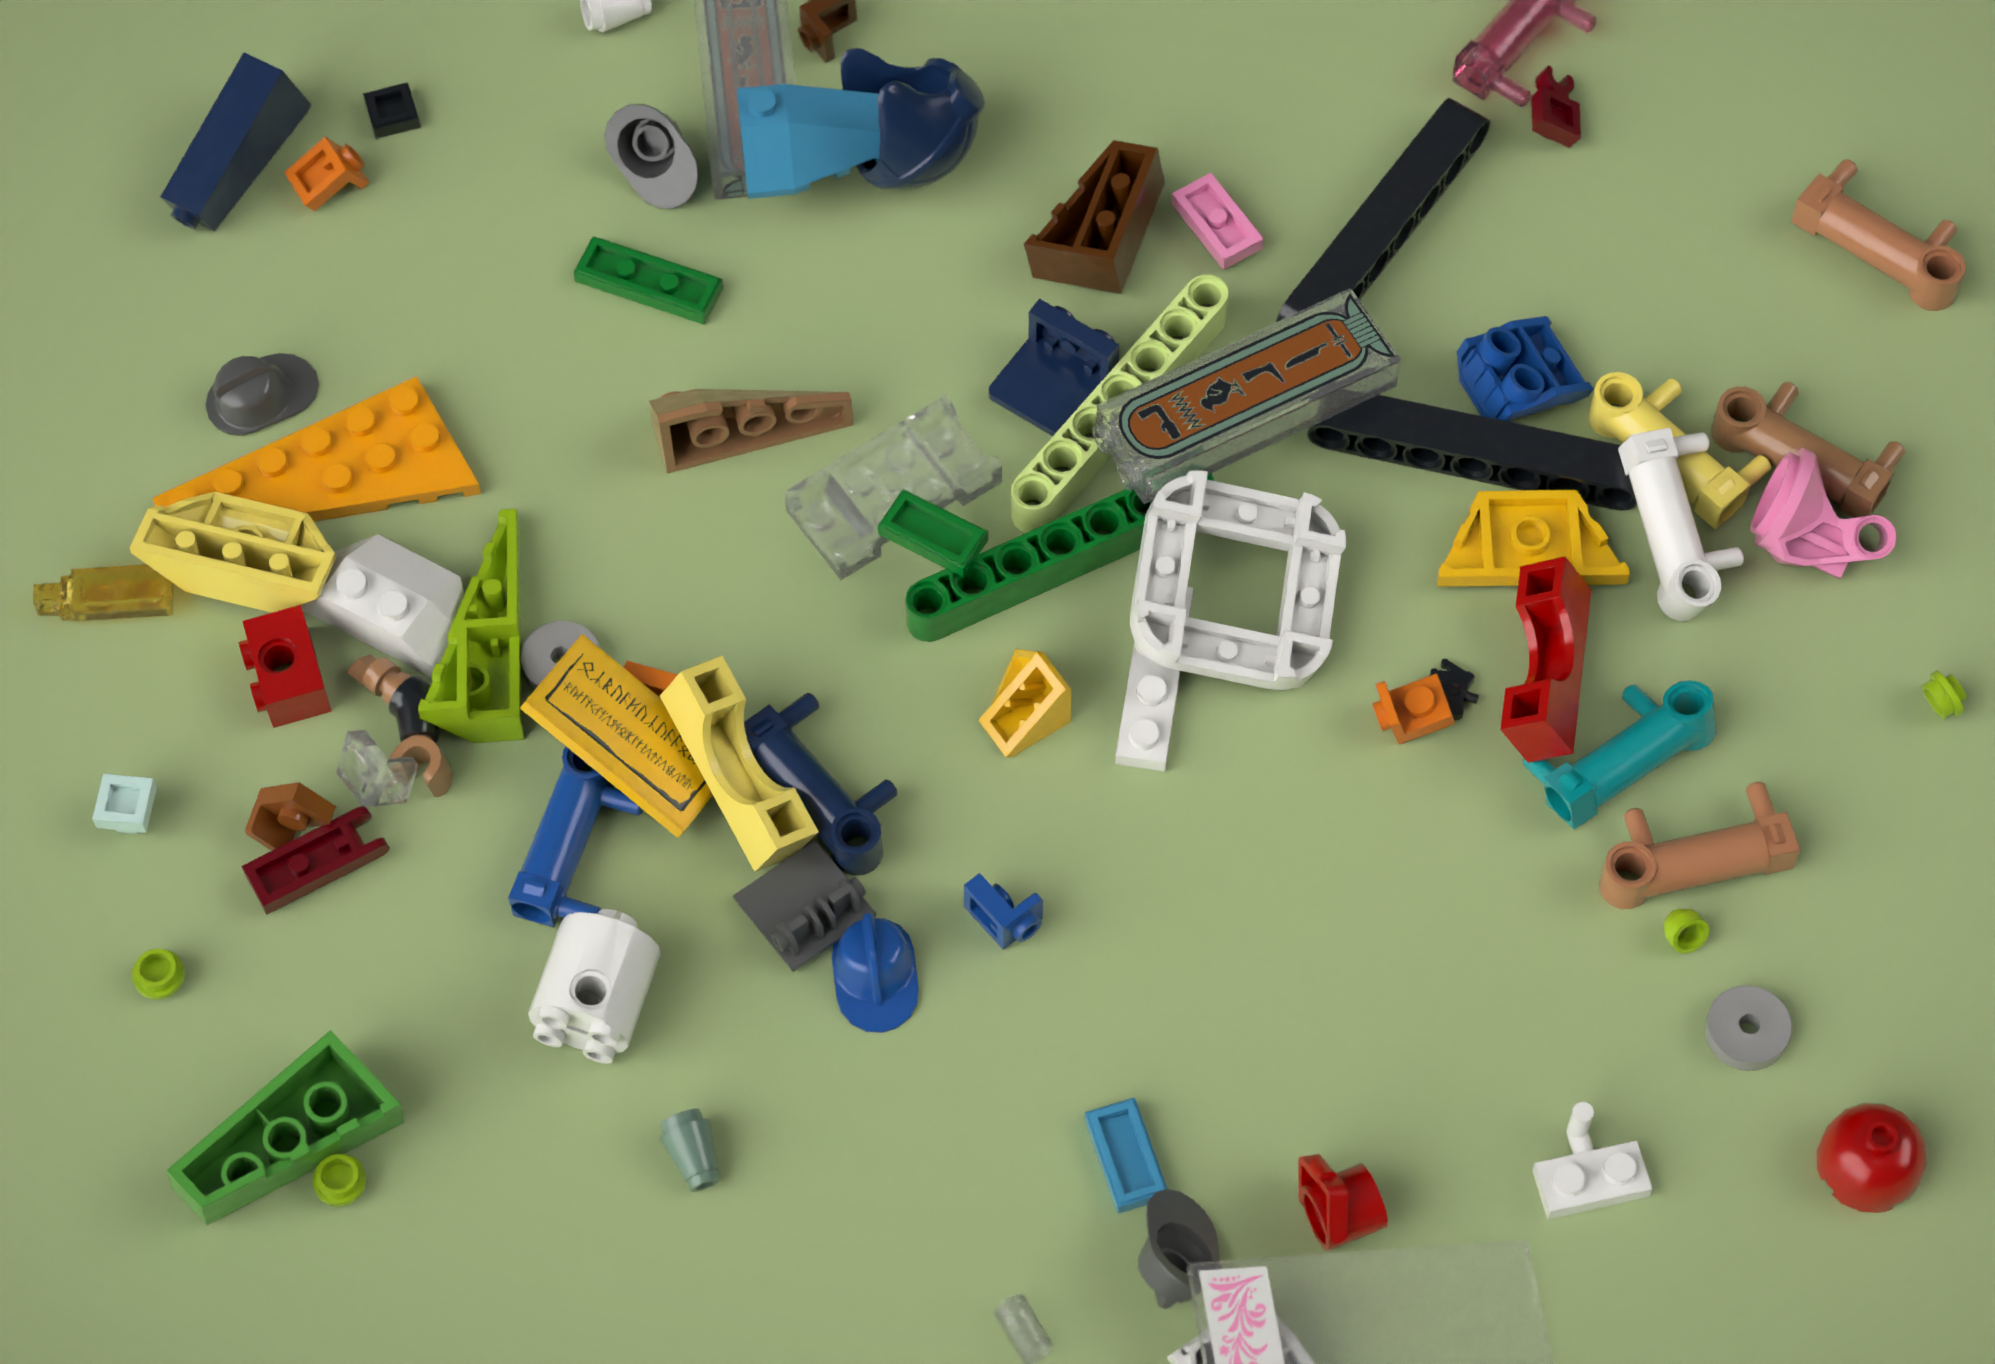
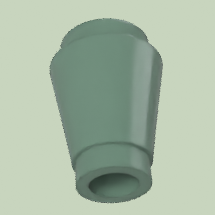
M700 1109L685 1110L663 1120L660 1123L663 1131L660 1140L684 1180L688 1183L690 1191H701L720 1182L710 1121L702 1117Z

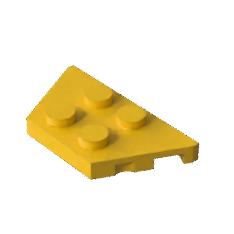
M1577 490L1478 491L1469 509L1465 523L1461 525L1444 564L1442 563L1438 570L1437 587L1518 586L1520 566L1564 556L1587 585L1628 584L1630 571L1625 561L1620 563L1608 546L1609 537L1601 525L1590 517L1588 513L1589 508Z

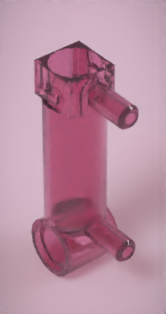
M1509 0L1474 40H1471L1455 57L1452 81L1482 100H1485L1492 91H1495L1519 107H1524L1531 98V92L1504 76L1506 72L1557 16L1585 33H1589L1594 29L1597 18L1576 6L1577 0Z

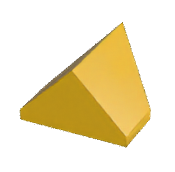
M1015 649L991 706L978 721L1004 756L1013 757L1071 722V688L1044 652Z

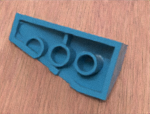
M790 84L737 88L748 199L795 195L810 189V183L833 174L836 179L850 174L851 167L872 159L878 161L880 158V127L877 103L879 94Z

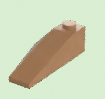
M693 389L685 392H669L658 399L649 401L652 425L667 474L853 426L852 400L849 392Z

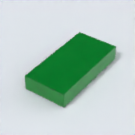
M902 489L877 526L878 535L962 577L965 576L989 540L987 530Z

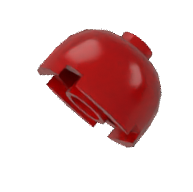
M1861 1103L1846 1108L1827 1125L1816 1151L1817 1171L1821 1180L1825 1179L1827 1185L1834 1191L1833 1196L1841 1204L1860 1212L1883 1213L1892 1210L1894 1205L1903 1203L1906 1199L1908 1200L1916 1192L1927 1162L1926 1143L1918 1126L1902 1111L1881 1103Z

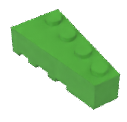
M330 1030L169 1167L166 1172L175 1192L206 1225H209L315 1170L318 1164L326 1157L334 1154H345L403 1124L402 1105Z

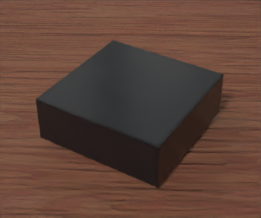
M408 82L363 93L375 139L421 128Z

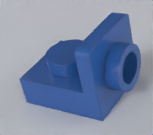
M980 873L964 884V908L1003 950L1016 940L1020 943L1028 940L1040 928L1041 920L1043 919V899L1036 892L1014 908L1008 893L999 884L995 883L991 886Z

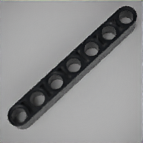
M1447 98L1285 301L1277 316L1276 328L1281 330L1320 312H1335L1346 316L1345 302L1349 294L1353 296L1357 303L1361 300L1479 149L1488 133L1491 124L1490 120L1455 100Z
M1326 386L1319 389L1307 436L1318 447L1517 490H1577L1586 504L1612 510H1630L1637 505L1630 477L1625 475L1618 451L1621 445L1340 386Z

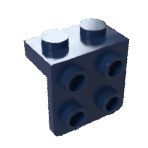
M1039 298L1028 312L1029 338L989 386V398L1042 431L1054 436L1119 362V344L1105 331L1100 329L1093 330L1076 320L1067 309L1061 306H1052Z

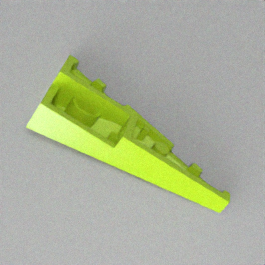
M517 508L500 509L498 525L491 542H486L482 552L483 561L476 577L472 576L450 628L448 645L441 662L435 664L432 672V683L425 700L421 699L418 705L420 719L472 743L524 740V711L520 709L523 704V669L521 665L522 626L519 518Z

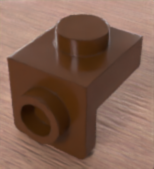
M809 0L799 6L801 27L798 28V34L806 49L810 52L816 51L823 61L827 63L834 59L833 34L857 21L856 0Z

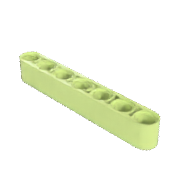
M1200 275L1192 279L1017 476L1011 486V518L1014 525L1020 531L1027 533L1058 519L1126 441L1118 422L1119 413L1123 405H1117L1113 402H1128L1131 398L1183 375L1223 330L1226 324L1228 288L1224 281L1213 275ZM1202 304H1209V305H1212V306H1211V307H1203V306H1200V305H1202ZM1181 336L1184 339H1173L1171 337ZM1150 368L1155 369L1157 371L1146 372L1143 371V369ZM1087 434H1096V435H1099L1100 437H1097V438H1087V437H1085L1084 435H1087ZM1058 467H1067L1071 470L1066 472H1059L1054 469ZM1030 500L1042 502L1035 506L1025 504V502Z

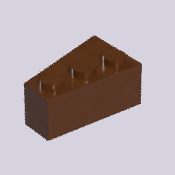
M1113 140L1078 180L1079 188L1065 204L1061 202L1057 204L1051 211L1052 219L1038 235L1032 233L1025 241L1024 247L1032 278L1122 294L1165 184L1157 147Z

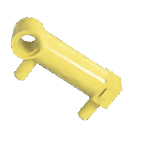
M1622 372L1608 373L1602 376L1596 383L1588 415L1590 426L1601 436L1612 439L1617 438L1622 444L1632 434L1671 428L1673 437L1686 435L1660 412L1682 393V387L1677 380L1670 378L1644 398L1642 387L1636 378ZM1611 403H1613V404H1618V405H1620L1621 407H1615V406H1612V405H1610V404H1611ZM1706 451L1682 455L1677 459L1688 500L1695 507L1694 512L1715 530L1744 506L1749 488L1771 470L1770 461L1762 455L1756 456L1738 472H1735L1730 466L1724 468Z

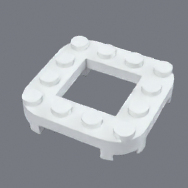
M1196 470L1189 471L1186 476L1170 481L1156 494L1144 521L1130 611V627L1136 651L1141 656L1150 658L1161 666L1179 671L1272 690L1302 687L1322 665L1330 653L1333 640L1329 638L1340 558L1346 548L1345 530H1340L1333 516L1320 505L1322 499L1304 492L1300 499L1207 480V471ZM1196 532L1288 551L1277 635L1186 617L1187 609H1184Z

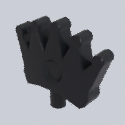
M1444 658L1441 661V668L1447 671L1433 668L1430 671V675L1437 673L1454 720H1460L1463 718L1464 713L1463 701L1477 704L1479 694L1468 692V689L1474 683L1475 676L1470 671H1465Z

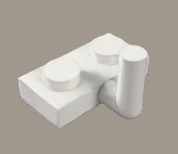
M1578 1102L1574 1105L1566 1129L1573 1155L1534 1163L1532 1171L1547 1219L1642 1199L1651 1195L1652 1186L1637 1141L1594 1150L1588 1133L1594 1109L1587 1102Z

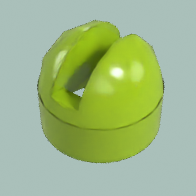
M1679 908L1672 910L1665 918L1663 931L1667 941L1677 952L1687 954L1699 949L1706 942L1710 928L1701 915L1693 909L1683 910Z

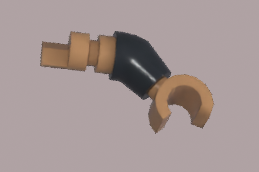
M370 654L358 658L346 672L376 696H382V700L389 705V712L397 720L401 743L391 754L388 767L397 780L409 779L410 771L414 766L421 763H429V766L423 773V778L434 797L446 794L451 786L453 773L451 765L436 745L439 737V727L420 719L418 712L420 700H425L431 685L418 675L411 677L406 672H401L400 667L386 657L376 659Z

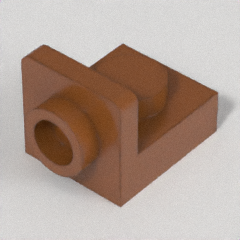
M300 782L260 788L245 828V833L272 851L292 841L296 831H304L307 827L330 824L336 806Z

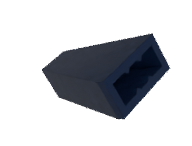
M243 52L160 196L173 209L170 215L173 219L194 230L200 224L215 232L307 114L312 104L283 70Z

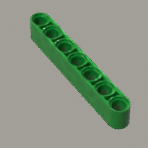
M1187 462L980 553L964 577L944 569L917 581L910 586L905 598L906 622L909 632L920 641L932 642L940 640L1140 550L1146 515L1139 512L1149 509L1158 491L1170 481L1186 476L1189 471H1207V480L1214 481L1212 472L1200 463ZM1101 529H1107L1112 531L1113 533L1108 535H1101L1096 533V531ZM1060 548L1066 549L1070 552L1061 555L1055 554L1051 551ZM1013 568L1026 570V572L1021 574H1012L1007 571ZM968 588H978L982 590L981 592L976 594H967L963 592L965 589ZM926 607L938 610L931 614L919 612V610Z

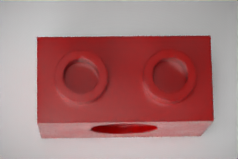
M301 605L242 621L247 640L240 641L238 644L246 670L255 668L258 682L250 684L257 712L267 710L273 728L332 712ZM292 664L286 670L273 671L279 665Z

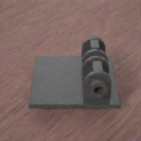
M816 840L733 895L736 903L792 972L838 942L845 930L856 921L862 920L865 913H872L873 916H876V912L863 898L866 891L861 882L856 877L848 880Z

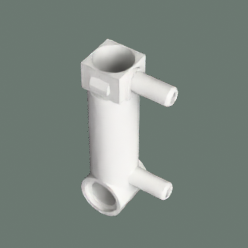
M1671 428L1632 434L1618 448L1625 475L1630 477L1659 576L1658 604L1669 618L1677 621H1688L1697 617L1719 597L1721 579L1717 570L1741 566L1744 562V555L1738 547L1704 553L1677 459L1682 455L1707 451L1709 448V438L1704 432L1673 437ZM1682 583H1686L1693 588L1696 598H1692L1685 593Z

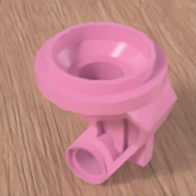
M1804 447L1800 448L1795 454L1788 452L1779 462L1761 495L1750 527V531L1756 534L1754 542L1756 546L1767 550L1776 563L1797 567L1812 566L1837 579L1842 577L1848 562L1880 559L1890 554L1895 547L1897 539L1894 526L1883 516L1870 515L1849 519L1838 518L1827 498L1816 454ZM1866 524L1872 525L1879 533V543L1871 552L1865 550L1859 543V532Z

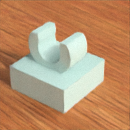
M103 774L92 818L96 828L112 829L119 833L129 834L147 833L157 790L154 779Z

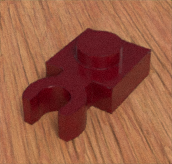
M1548 65L1535 78L1537 91L1531 96L1532 131L1546 139H1551L1571 148L1581 138L1580 103L1569 99V94L1574 89V80L1572 76L1567 74L1558 83L1553 77V67Z

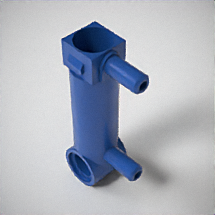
M566 746L563 749L562 755L563 768L522 869L519 871L508 897L513 916L553 928L559 917L565 918L569 914L579 912L597 914L602 910L599 906L567 898V891L601 806L637 816L644 811L597 771H581L580 768L587 763Z

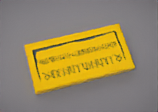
M583 634L579 636L520 707L521 710L677 838L687 829L713 795L661 698Z

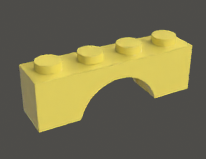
M723 655L681 671L660 695V698L754 872L789 858L802 849L819 831L796 789L776 784L764 773L757 763L745 732L744 709L746 698Z

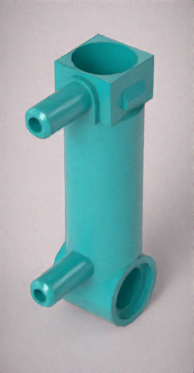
M1692 680L1680 681L1672 685L1665 692L1663 704L1659 706L1637 685H1630L1624 689L1622 699L1642 717L1641 719L1572 765L1566 762L1556 769L1547 759L1529 763L1523 759V765L1544 784L1547 805L1574 830L1597 815L1598 807L1681 751L1700 750L1707 747L1714 740L1717 733L1713 693L1708 686Z

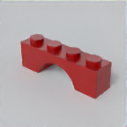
M1565 556L1520 566L1515 607L1526 633L1529 669L1524 684L1505 688L1500 730L1528 763L1574 754L1592 590Z

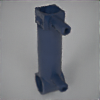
M805 693L779 713L770 704L744 722L747 740L757 763L773 782L782 787L796 789L819 831L816 835L832 851L833 860L839 869L854 876L866 875L874 871L882 860L883 848L881 824L873 813L897 796V788L890 780L885 779L854 801L792 732V728L819 709V702L816 697L811 693ZM853 837H862L868 840L866 844L858 847L846 844Z

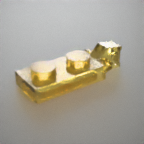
M147 564L71 569V575L62 576L60 583L33 584V604L38 616H60L61 620H73L75 622L173 615L174 583Z

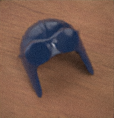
M860 48L849 49L843 54L840 62L843 90L879 94L877 103L880 127V158L878 161L872 159L856 165L860 175L869 183L881 189H914L930 185L951 173L967 155L977 132L978 116L985 105L984 96L975 81L956 64L942 58L928 59L922 67H900L889 64L877 55Z

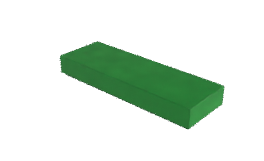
M592 236L573 272L575 282L703 325H705L723 290L722 278Z

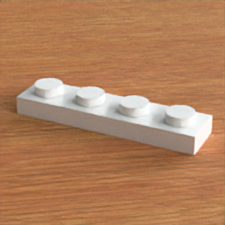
M1187 587L1184 609H1187L1186 617H1190L1193 599L1192 587ZM1135 645L1133 647L1115 755V765L1165 771L1181 671L1161 666L1150 658L1141 656L1136 651Z

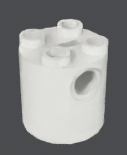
M603 909L597 914L579 912L567 915L561 921L528 1012L530 1022L535 1026L533 1037L547 1046L561 1047L564 1043L573 1048L583 1050V1055L590 1060L605 1064L611 1063L615 1053H621L629 1046L661 954L659 945L649 935L637 928V922L632 917L616 910Z

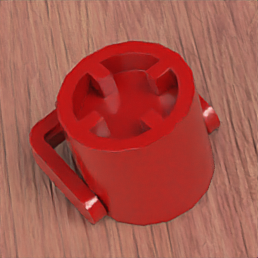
M1320 1154L1299 1157L1298 1199L1304 1208L1316 1239L1326 1252L1388 1227V1217L1382 1196L1366 1166L1360 1163L1336 1173Z

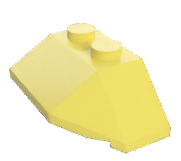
M219 492L183 499L164 508L162 505L148 508L130 545V551L134 556L185 592L271 613L318 599L336 559L335 552L327 544L308 513Z

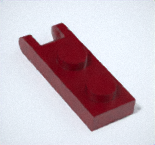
M366 806L357 807L333 819L330 824L322 825L241 866L266 915L382 857L389 851L390 847L385 838H377L364 844L356 828L366 824L372 818Z

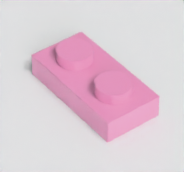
M1212 173L1172 193V206L1223 270L1263 249L1264 238Z

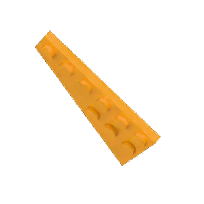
M416 376L153 497L152 500L155 506L162 505L164 508L183 499L219 492L308 513L313 522L387 510L390 504L419 500V504L437 502V496L463 492L464 497L479 495L481 490L478 481Z

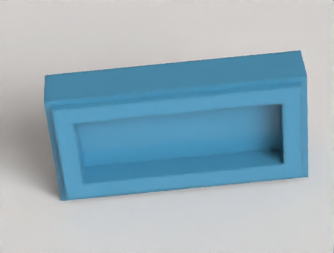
M1135 1097L1085 1112L1084 1119L1117 1214L1146 1206L1155 1192L1167 1189Z

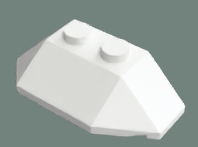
M379 534L334 551L336 559L319 598L301 605L302 610L432 678L435 664L441 662L448 645V633L465 595L460 576Z

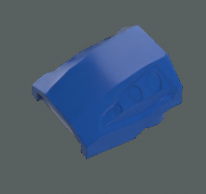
M1548 316L1510 321L1500 327L1489 329L1487 333L1466 338L1457 350L1459 382L1480 416L1510 422L1512 419L1536 414L1559 405L1576 403L1588 397L1594 390L1590 382L1584 381L1550 327L1551 321Z

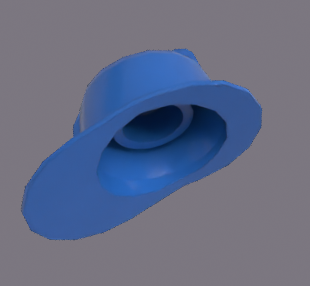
M865 913L862 920L856 921L848 927L840 940L833 945L832 965L836 998L841 1013L851 1025L865 1032L884 1033L898 1028L907 1021L918 1003L919 986L914 947L909 934L899 924L884 918H875L872 913Z

